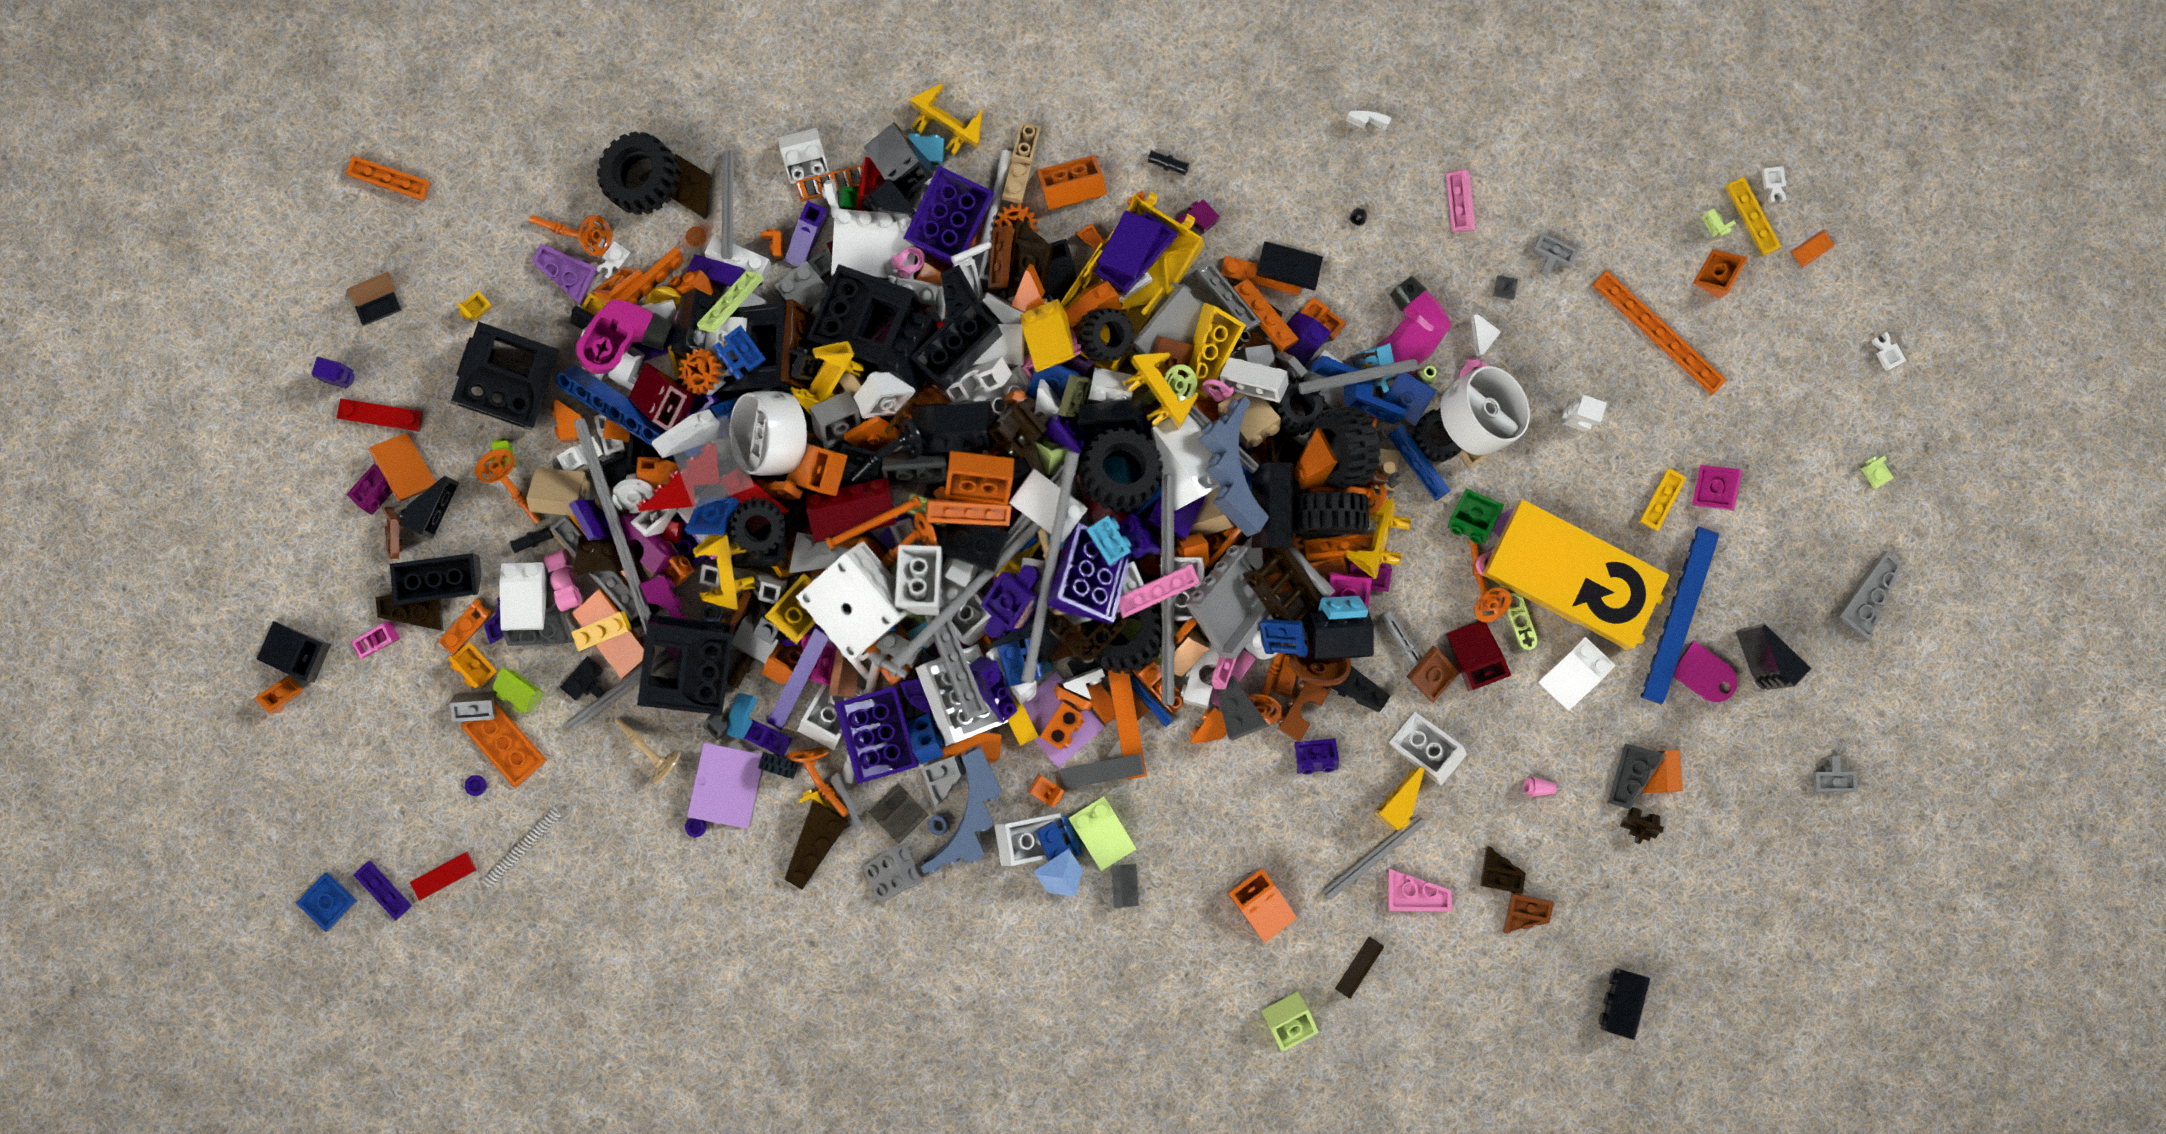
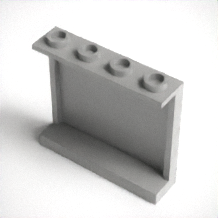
M1172 282L1171 285L1176 290L1138 335L1132 334L1131 338H1134V341L1130 344L1140 354H1152L1157 335L1192 344L1203 302L1190 294L1192 291L1187 285L1183 283L1179 285Z
M1232 545L1228 548L1225 555L1215 564L1213 570L1203 579L1201 585L1185 603L1219 656L1224 658L1236 659L1260 628V622L1263 619H1267L1270 615L1242 575L1246 571L1253 570L1244 556L1248 550L1247 546Z

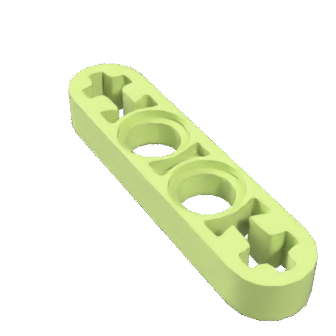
M1497 583V586H1498V587L1506 588V587H1504V586H1502V585H1500V584ZM1510 593L1511 596L1519 600V605L1516 608L1510 606L1507 610L1517 643L1523 650H1532L1536 647L1538 640L1524 599L1517 593ZM1517 616L1525 618L1526 624L1524 627H1518L1515 624ZM1529 628L1530 631L1526 632L1528 638L1533 639L1530 642V647L1527 644H1523L1522 641L1525 640L1524 633L1519 635L1518 631Z

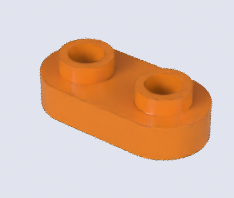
M1057 683L1053 690L1057 699L1063 702L1068 700L1080 711L1090 710L1094 703L1092 699L1064 688L1061 683Z

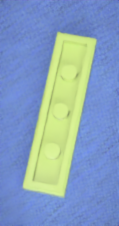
M745 271L697 323L698 328L715 333L764 280L762 274Z

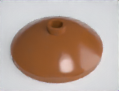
M1305 640V645H1307L1308 649L1306 657H1299L1297 654L1289 655V664L1294 673L1302 680L1313 685L1333 686L1340 684L1348 678L1351 671L1349 658L1315 661L1308 640Z

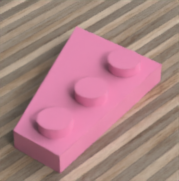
M1388 868V911H1452V890Z

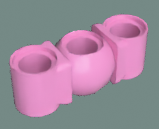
M566 549L546 555L544 562L548 573L551 574L550 583L555 590L553 593L558 609L563 612L582 605L579 588L575 587L577 583L576 577L572 576L573 567L569 553Z

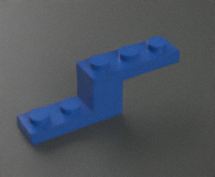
M1323 355L1310 364L1311 372L1324 377L1359 370ZM1373 380L1344 385L1343 406L1357 407L1367 415L1390 424H1395L1406 416V409L1383 401L1378 397H1373Z

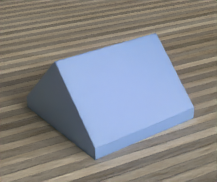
M1067 849L1033 872L1048 893L1075 897L1083 869L1070 849Z

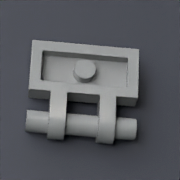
M888 631L880 638L876 645L877 649L882 652L879 655L871 652L868 659L873 661L877 667L889 670L893 676H899L904 679L908 674V671L902 669L904 665L898 669L887 658L889 655L894 657L910 641L892 631ZM920 647L905 664L912 668L923 649Z

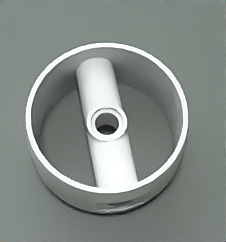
M1493 366L1475 369L1457 379L1445 390L1441 400V417L1447 433L1460 448L1474 455L1491 454L1514 443L1525 433L1530 420L1529 404L1522 387L1509 373ZM1471 385L1481 389L1489 398H1485Z
M756 391L743 394L737 400L731 414L729 435L732 454L738 467L747 474L758 476L782 475L791 473L798 468L805 453L807 430L803 410L793 395L779 391Z

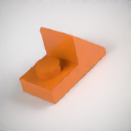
M288 675L257 695L255 700L268 714L280 713L283 711L285 704L300 695L303 689Z

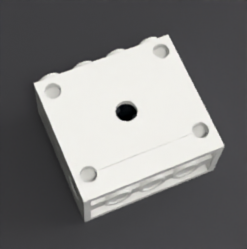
M864 541L844 553L796 596L801 606L810 613L815 623L820 625L827 634V637L840 649L841 654L850 662L910 613L895 607L896 579Z

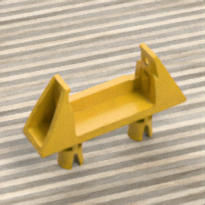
M943 84L936 85L910 99L911 106L920 112L917 119L910 126L913 130L919 126L918 134H922L928 122L934 120L954 134L944 148L947 153L953 147L951 154L955 156L963 142H967L977 149L979 148L983 116L981 109L966 127L965 124L933 105L944 89Z
M849 342L813 348L812 351L815 358L824 359L825 361L812 381L809 390L790 388L793 396L810 415V407L837 395L832 393L844 372L860 376L859 371H863L864 366L862 363L851 361L854 352Z
M1170 353L1134 355L1132 357V364L1138 373L1123 381L1124 387L1132 384L1128 388V392L1131 393L1142 384H1147L1162 406L1146 416L1148 421L1156 418L1151 424L1155 427L1158 423L1169 417L1176 427L1180 429L1194 405L1198 393L1196 392L1191 397L1179 402L1174 391L1159 370L1156 369L1161 363L1170 359Z
M1394 498L1386 499L1383 507L1377 513L1369 516L1371 521L1378 522L1370 550L1346 551L1347 558L1374 579H1377L1382 563L1401 565L1402 553L1384 551L1390 529L1398 528L1410 531V525L1412 524L1411 517L1394 516L1396 510Z
M726 531L724 535H709L693 549L695 557L717 555L716 561L720 587L710 589L709 592L699 593L702 601L737 610V592L755 589L753 584L754 578L750 576L734 580L731 557L733 554L746 552V548L741 549L738 542L729 543Z

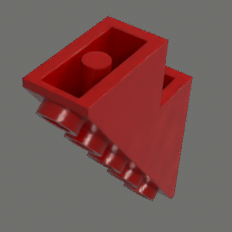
M709 441L700 449L703 452L697 458L694 455L684 463L687 467L681 472L678 469L668 477L671 481L665 486L662 483L652 491L655 495L649 500L646 497L636 505L639 508L638 511L696 507L694 486L720 484L716 443L712 444Z

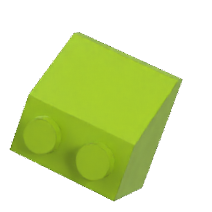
M504 667L499 670L492 688L497 692L496 696L504 702L509 700L514 704L512 708L521 714L524 712L531 713L545 694L513 669Z

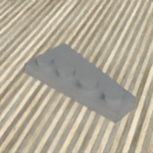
M1888 551L1882 552L1836 615V617L1866 641H1871L1873 637L1872 631L1875 625H1878L1882 607L1887 603L1889 590L1893 588L1902 563Z

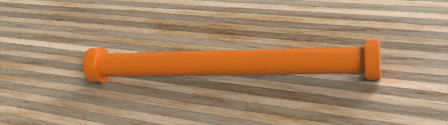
M916 495L912 500L833 538H826V543L830 550H833L836 545L915 507H922V503Z

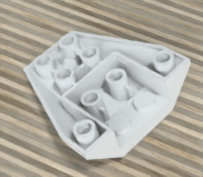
M1189 415L1180 429L1176 427L1171 418L1150 428L1153 443L1155 444L1154 448L1159 450L1161 454L1159 460L1163 461L1161 472L1174 476V511L1220 487L1205 471L1210 465L1209 460L1213 454L1198 440L1202 434V428Z

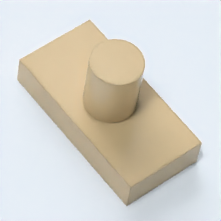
M1379 448L1383 472L1390 476L1392 473L1397 472L1400 451ZM1387 483L1384 484L1387 491H1395V487L1390 488ZM1377 485L1374 486L1375 490H1380Z

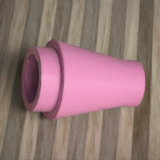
M1531 776L1525 779L1523 790L1530 797L1555 795L1556 783Z

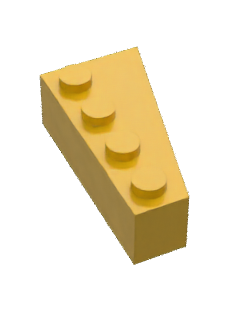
M1203 303L1192 341L1195 347L1189 363V367L1194 371L1197 378L1196 392L1205 398L1208 395L1202 390L1203 382L1206 380H1217L1246 324L1216 306Z

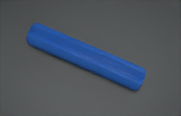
M1132 675L1130 681L1134 692L1158 720L1167 727L1173 721L1171 716L1135 675Z

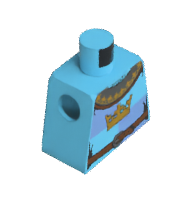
M1390 343L1349 356L1354 368L1359 370L1394 363ZM1395 375L1373 379L1377 394L1389 391L1386 380Z

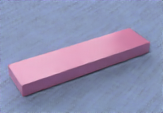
M1186 565L1121 595L1118 608L1122 617L1125 618L1200 584L1193 565Z

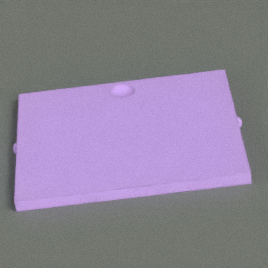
M1055 671L1036 688V695L1030 701L1026 700L1023 706L1039 736L1034 741L1059 768L1079 749H1083L1084 745L1105 726L1091 710L1080 711L1074 707L1073 703L1067 700L1064 703L1083 714L1082 720L1085 721L1079 731L1074 729L1070 736L1073 740L1068 748L1065 749L1063 747L1059 750L1040 737L1063 702L1055 697L1056 694L1053 692L1056 684H1062L1061 681H1064ZM1066 713L1063 716V721L1069 725L1075 722L1074 714ZM1055 730L1052 733V739L1055 742L1063 740L1064 734L1062 731Z
M703 743L687 817L748 829L762 770L758 768L762 754L737 750L735 747L727 748Z

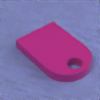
M1696 641L1691 642L1677 662L1673 674L1675 679L1710 702H1722L1729 699L1737 688V676L1731 666ZM1721 682H1726L1729 685V691L1726 694L1719 690Z

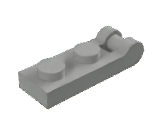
M836 773L831 777L824 778L823 782L825 785L828 784L829 788H832L835 796L849 811L848 815L844 817L848 820V824L842 833L844 834L861 827L860 820L843 784L844 776L841 773ZM830 803L832 810L840 815V813Z

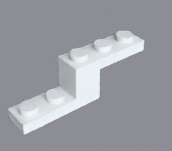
M631 346L622 356L617 367L609 372L608 377L614 380L616 384L632 391L639 377L637 373L645 354Z

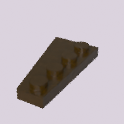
M813 799L784 880L803 890L848 824V820Z

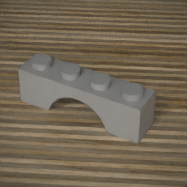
M709 558L702 564L699 583L715 588L720 587L716 559L711 560ZM732 566L734 580L753 576L755 589H749V591L753 592L760 601L775 605L787 592L789 578L780 579L778 575L747 566Z

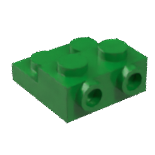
M1466 488L1450 517L1448 528L1455 535L1460 536L1464 534L1468 536L1473 543L1480 544L1482 542L1486 544L1503 510L1504 504Z

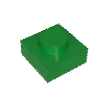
M847 186L839 187V207L855 210L858 189Z

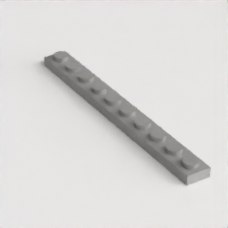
M910 518L898 521L896 525L889 526L896 545L902 542L914 529ZM916 540L911 544L921 546L920 542ZM941 594L939 614L946 608ZM938 615L924 616L926 618L927 623L929 624ZM949 619L932 636L965 719L969 720L987 713V709L951 619Z

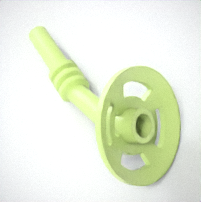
M1175 365L1164 375V379L1178 397L1179 402L1196 393L1197 378L1189 366ZM1178 370L1185 371L1188 376L1184 378L1178 374ZM1188 384H1190L1188 393H1187L1186 396L1184 397L1183 395H1184L1185 392L1187 391ZM1151 389L1142 395L1143 407L1150 405L1157 399Z

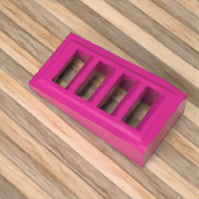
M389 621L355 638L351 643L361 660L400 640L392 622ZM376 633L379 634L383 642H379ZM368 637H371L375 645L374 647H372ZM362 640L364 641L368 649L366 652L364 651L362 644L360 642Z

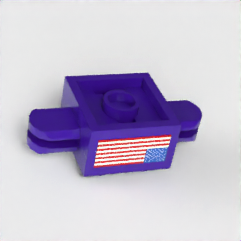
M1024 565L1018 575L1015 572L1000 573L980 605L991 615L984 627L988 636L1001 638L1007 630L1022 631L1037 608L1039 593L1034 587L1041 577V571L1038 567Z

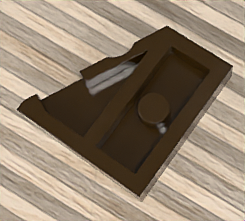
M1486 846L1480 886L1523 894L1526 873L1494 851L1492 847Z

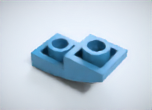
M743 693L738 694L728 719L726 735L729 737L744 739L753 723L748 717L758 701L754 696Z

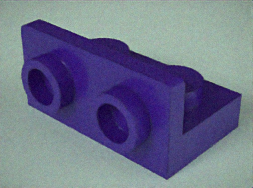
M1130 514L1119 524L1120 529L1118 531L1122 537L1126 536L1130 542L1131 547L1129 549L1135 558L1140 559L1146 553L1155 555L1161 553V545L1144 518Z
M1336 738L1294 742L1298 774L1308 775L1319 771L1329 773L1338 769L1339 756Z

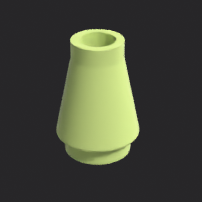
M1421 367L1416 373V378L1429 386L1432 385L1436 380L1435 367Z

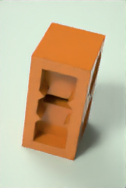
M1062 702L1040 737L1059 750L1063 747L1067 749L1073 740L1070 736L1074 729L1079 731L1085 722L1082 720L1084 715ZM1066 713L1074 714L1075 722L1069 725L1063 721V716ZM1055 730L1063 732L1064 738L1062 741L1055 742L1052 739V733Z

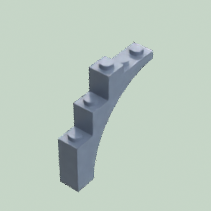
M1244 396L1238 400L1233 399L1227 405L1228 410L1226 413L1222 414L1218 420L1212 423L1210 421L1202 427V434L1198 440L1213 454L1209 460L1210 465L1205 471L1221 486L1216 492L1217 497L1213 504L1248 537L1260 532L1269 516L1252 495L1240 462V427L1244 413L1250 404V401Z
M981 744L961 752L969 784L965 813L957 830L948 842L937 852L921 861V869L924 874L927 872L930 874L935 873L941 869L940 866L947 863L952 865L958 862L960 857H963L965 863H976L985 855V850L976 832H984L991 828L990 825L993 824V818L986 806L985 800H995L1002 793V790Z

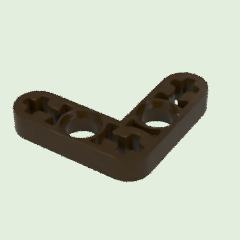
M1116 612L1114 620H1121L1120 627L1116 625L1110 632L1108 629L1112 624L1102 622L1087 638L1062 614L1050 615L1047 627L1082 662L1089 663L1124 630L1126 619L1122 617L1121 613ZM1053 619L1055 621H1058L1060 619V625L1064 629L1066 628V626L1069 627L1063 632L1062 636L1060 635L1062 630L1058 626L1052 627ZM1100 632L1108 636V640L1104 643H1099L1096 640V635ZM1068 633H1075L1078 636V640L1075 643L1067 642L1066 635ZM1092 640L1094 645L1097 646L1099 649L1097 650L1096 647H1094L1091 650L1092 656L1086 655L1084 657L1082 649L1085 648L1086 650H1088L1092 646V643L1089 641Z

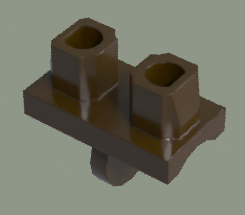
M1632 807L1629 809L1626 817L1622 819L1620 827L1630 830L1629 835L1635 836V843L1641 844L1643 840L1650 841L1651 837L1656 839L1659 833H1663L1664 827L1660 826V816L1649 814L1647 820L1640 819L1641 809Z

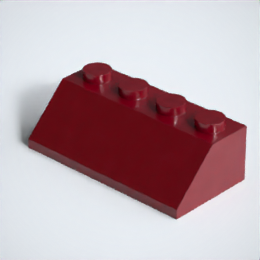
M887 478L840 488L836 496L824 493L806 496L807 514L815 543L826 541L828 537L833 538L895 508L893 492ZM896 517L867 531L896 525Z

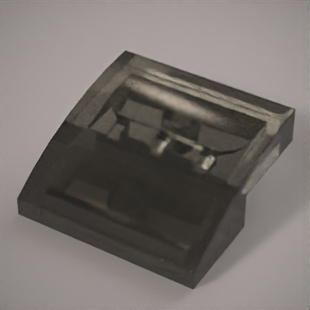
M899 783L868 811L898 844L929 816Z

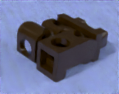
M1031 397L1012 404L988 430L989 434L999 445L1002 444V447L1014 460L1023 458L1025 453L1021 448L1025 447V445H1032L1047 430L1045 424L1049 418L1043 412L1034 414L1031 411L1035 406V402Z

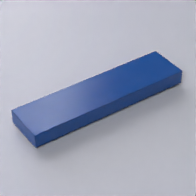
M1403 425L1388 435L1435 501H1438L1451 491Z

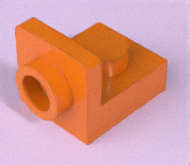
M766 229V232H761L763 240H773V242L769 243L770 254H773L775 260H784V236L781 231H778V229Z

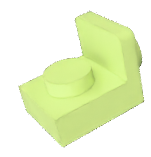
M1714 208L1701 217L1713 238L1719 234L1721 237L1732 232L1731 227L1736 224L1733 220L1724 225L1722 216Z
M1875 455L1866 460V466L1861 468L1874 489L1893 479V476L1883 462L1886 460L1885 456L1877 458Z

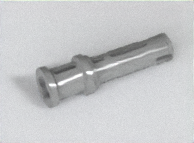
M1389 610L1381 615L1380 618H1382L1400 646V654L1405 656L1412 670L1423 657L1416 648L1417 644L1410 641L1392 613V610Z

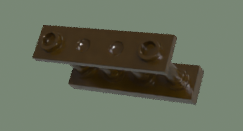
M1267 548L1266 550L1271 558L1259 571L1256 569L1242 574L1247 584L1253 589L1274 620L1303 621L1310 612H1318L1320 600L1323 597L1289 548ZM1277 564L1282 575L1270 587L1264 577ZM1288 581L1293 587V591L1281 603L1275 593ZM1299 597L1305 607L1292 619L1286 610Z

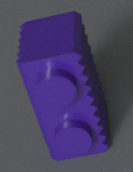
M321 357L316 358L311 373L313 377L326 384H332L333 386L345 389L353 384L355 378L354 370L340 362Z

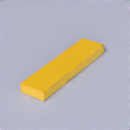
M1743 176L1725 185L1762 257L1780 249L1782 246L1745 177Z

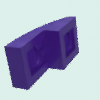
M752 719L753 723L744 739L784 757L793 738Z

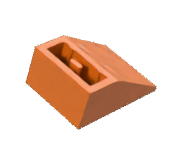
M806 443L805 453L800 465L796 470L788 473L786 480L810 490L836 496L848 455Z
M1258 868L1227 892L1264 943L1297 919V916L1262 868Z

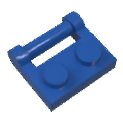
M1263 619L1260 622L1266 654L1286 653L1306 657L1308 649L1304 641L1302 621ZM1274 642L1293 643V644H1295V646H1291V645H1278V644H1275Z

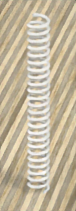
M550 810V812L553 815H555L556 818L547 813V815L550 818H552L553 821L544 816V818L547 821H549L550 824L546 823L543 819H541V821L544 824H546L547 827L543 826L540 822H538V824L541 827H543L544 830L540 829L537 825H535V827L538 830H540L541 833L537 832L534 828H532V830L535 833H537L538 836L534 835L531 831H529V833L535 839L531 838L528 834H526V836L532 841V843L528 841L525 837H523V839L529 844V846L525 844L522 840H520V842L526 847V849L522 847L519 843H517V845L521 849H523V852L519 850L516 846H514V848L518 852H520V855L512 849L511 851L515 855H517V858L514 857L511 853H508L512 858H514V861L511 860L508 856H505L509 861H511V864L508 863L505 859H502L506 864H508V867L505 866L502 862H499L505 868V870L502 869L499 865H496L497 868H499L502 871V873L499 872L496 868H493L494 871H496L499 874V876L496 875L493 871H490L491 874L496 877V879H494L490 874H487L488 877L493 880V882H491L487 877H484V879L488 881L490 885H488L484 880H481V882L485 884L488 889L489 887H492V884H495V881H498V878H501V875H504V872H507V869H510V866H513V863H516V860H519V857H522V854H525V851H528V848H531V845H533L534 842L537 841V838L539 839L540 835H543V832H546V829H549V826H552V823H555V820H558V817H561L560 813H558L559 815H557L552 810Z

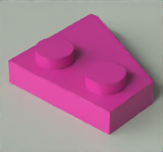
M805 634L801 639L803 651L811 635ZM827 641L809 676V680L826 686L830 685L836 649H838L835 644Z

